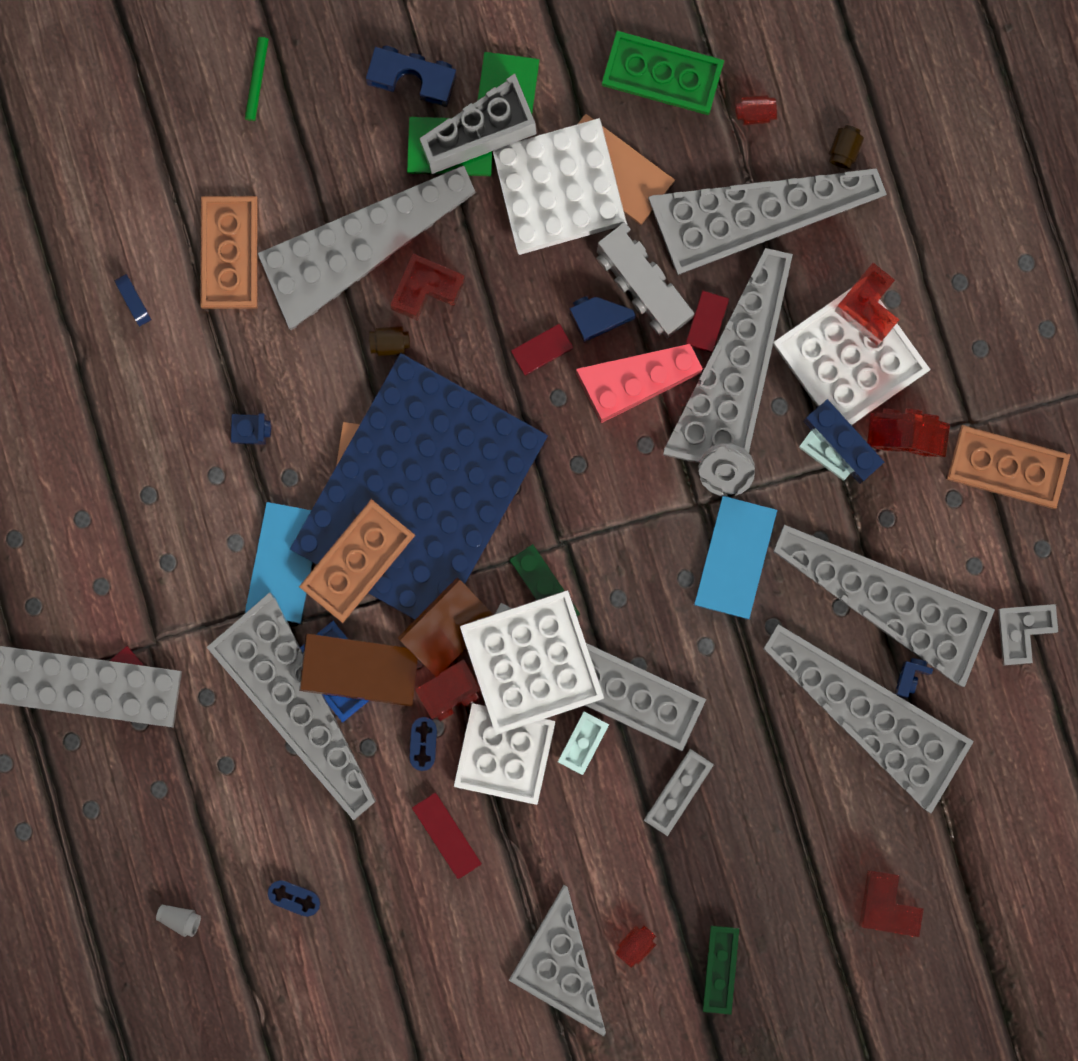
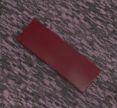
M436 792L412 807L457 879L462 878L482 864Z

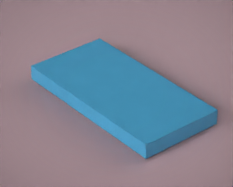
M722 496L694 603L695 606L749 620L777 510Z
M270 502L266 503L245 613L268 593H272L286 620L301 624L307 593L299 588V586L311 573L313 562L290 550V547L311 510Z

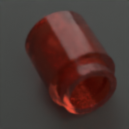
M768 95L741 97L740 103H736L737 120H742L743 125L770 123V120H777L775 97L769 98Z
M645 925L641 929L635 926L618 944L619 949L615 953L632 968L636 963L639 965L657 945L653 941L657 936Z

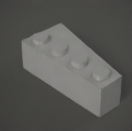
M513 74L507 78L505 83L488 91L486 96L474 104H469L463 108L461 113L452 119H447L420 138V142L430 171L434 174L536 135V125L517 77Z
M624 222L598 242L597 253L599 256L596 259L606 271L611 269L615 274L616 278L614 281L624 293L628 290L633 296L634 300L631 302L639 313L643 314L646 312L652 320L649 324L659 336L663 334L668 339L693 319L694 312L671 283L667 285L664 282L666 277L659 266L653 261L649 263L646 260L648 258L646 249L640 241H632L627 232L631 229Z

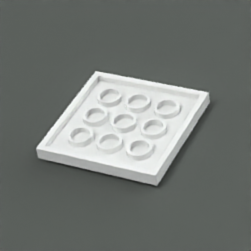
M600 118L521 140L493 151L519 255L613 229L624 222L627 224Z
M863 279L773 342L777 351L817 407L828 399L851 425L930 371V368L866 279Z
M568 591L460 626L496 735L604 699Z

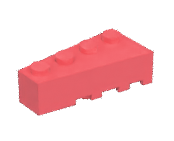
M687 344L576 369V375L600 423H603L701 374L703 368L691 345Z

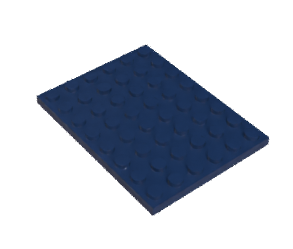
M400 353L290 550L317 565L372 499L410 530L415 537L368 594L415 620L456 578H459L464 584L466 583L548 435Z

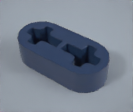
M125 274L114 280L139 327L151 321L152 319L128 275Z
M427 717L415 720L411 728L409 758L411 765L419 771H427L432 768L436 758L437 726L433 720ZM422 722H427V726L432 728V733H428L426 736V743H421V733L416 732V728L421 727ZM421 746H426L425 753L431 757L430 762H425L424 767L419 766V762L414 760L415 755L420 754Z
M280 880L271 884L268 889V898L271 903L301 916H312L320 909L321 902L319 896L313 891ZM281 885H284L286 887L285 892L293 895L292 900L288 898H282L281 901L276 900L277 895L273 893L274 889H279ZM309 895L313 897L312 902L315 904V908H309L305 912L303 911V905L295 902L297 897L306 899Z

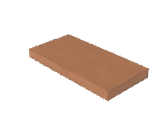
M585 114L578 124L594 119ZM603 127L624 213L639 225H642L652 212L648 197L666 194L675 180Z
M201 196V309H258L257 196Z
M961 425L946 480L1056 509L1071 454Z
M371 499L301 583L299 588L344 623L415 535Z

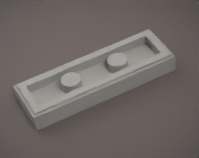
M690 749L643 821L668 836L714 764Z

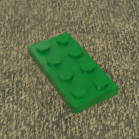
M617 31L602 86L709 115L724 60Z

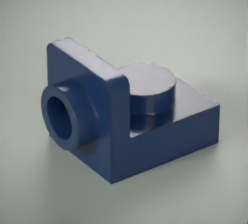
M259 413V415L232 414L231 443L266 444V437H271V421L266 420L267 416L265 413Z
M911 658V662H903L894 694L902 698H907L909 693L914 694L918 682V677L914 676L915 672L932 675L933 669L927 667L928 662L916 658Z

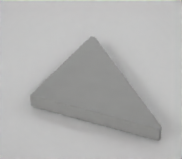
M563 885L509 981L604 1036L606 1031L568 887Z

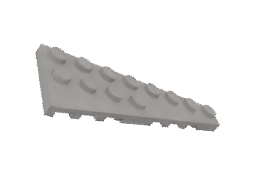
M465 166L259 252V258L289 329H295L297 325L309 316L314 315L321 307L332 299L334 300L341 292L356 281L358 282L390 258L389 256L401 247L406 246L413 238L430 228L433 223L475 194Z
M868 169L831 175L652 195L648 197V201L676 274L680 275L876 200L887 194L878 170Z
M765 248L664 448L663 455L699 463L704 452L712 446L722 443L737 445L749 453L793 254Z
M783 526L774 548V553L919 658L928 662L929 665L955 684L965 687L995 609L789 526Z
M268 593L207 646V649L348 815L355 820L373 805L376 799L324 695L299 691L303 653L276 598L272 593Z
M778 624L763 650L925 811L931 814L974 741Z

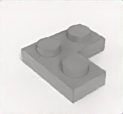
M1056 604L998 609L1003 666L1033 663L1030 635L1058 633Z

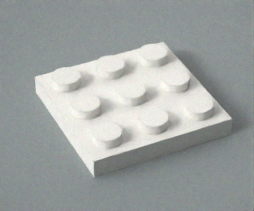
M472 703L454 787L537 805L555 721L542 719L496 735L487 707Z

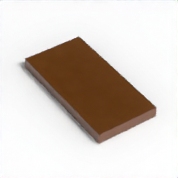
M306 634L299 691L412 706L418 659L406 647Z

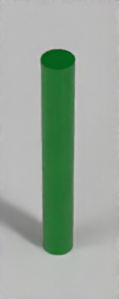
M258 37L245 113V120L256 121L269 41L265 37Z

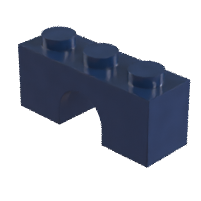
M383 46L382 49L375 47L366 76L367 85L394 92L396 83L402 76L414 75L422 81L420 100L448 107L456 79V69H452L451 64L443 61H436V64L427 62L425 57L415 53H410L409 56L399 54V50L390 46Z
M828 399L803 421L821 442L824 441L836 452L842 461L841 464L859 484L885 463Z

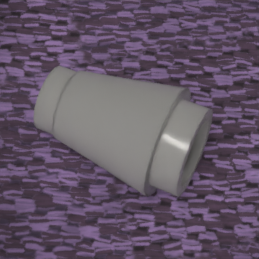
M162 904L158 909L156 920L183 937L187 935L193 937L199 927L201 916L196 914L195 910Z

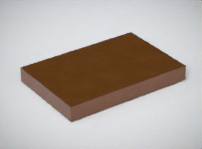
M456 578L400 634L398 639L437 678L467 648L460 626L494 614L459 578Z

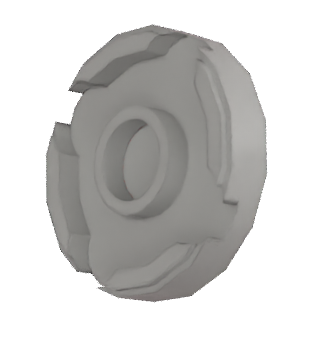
M722 443L715 445L704 452L699 462L700 480L710 492L719 496H727L728 494L739 495L751 486L755 476V463L752 456L744 448L734 444Z

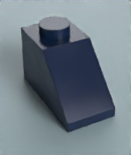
M588 296L582 297L573 302L574 307L570 308V315L584 343L635 319V313L632 309L598 297L591 299Z

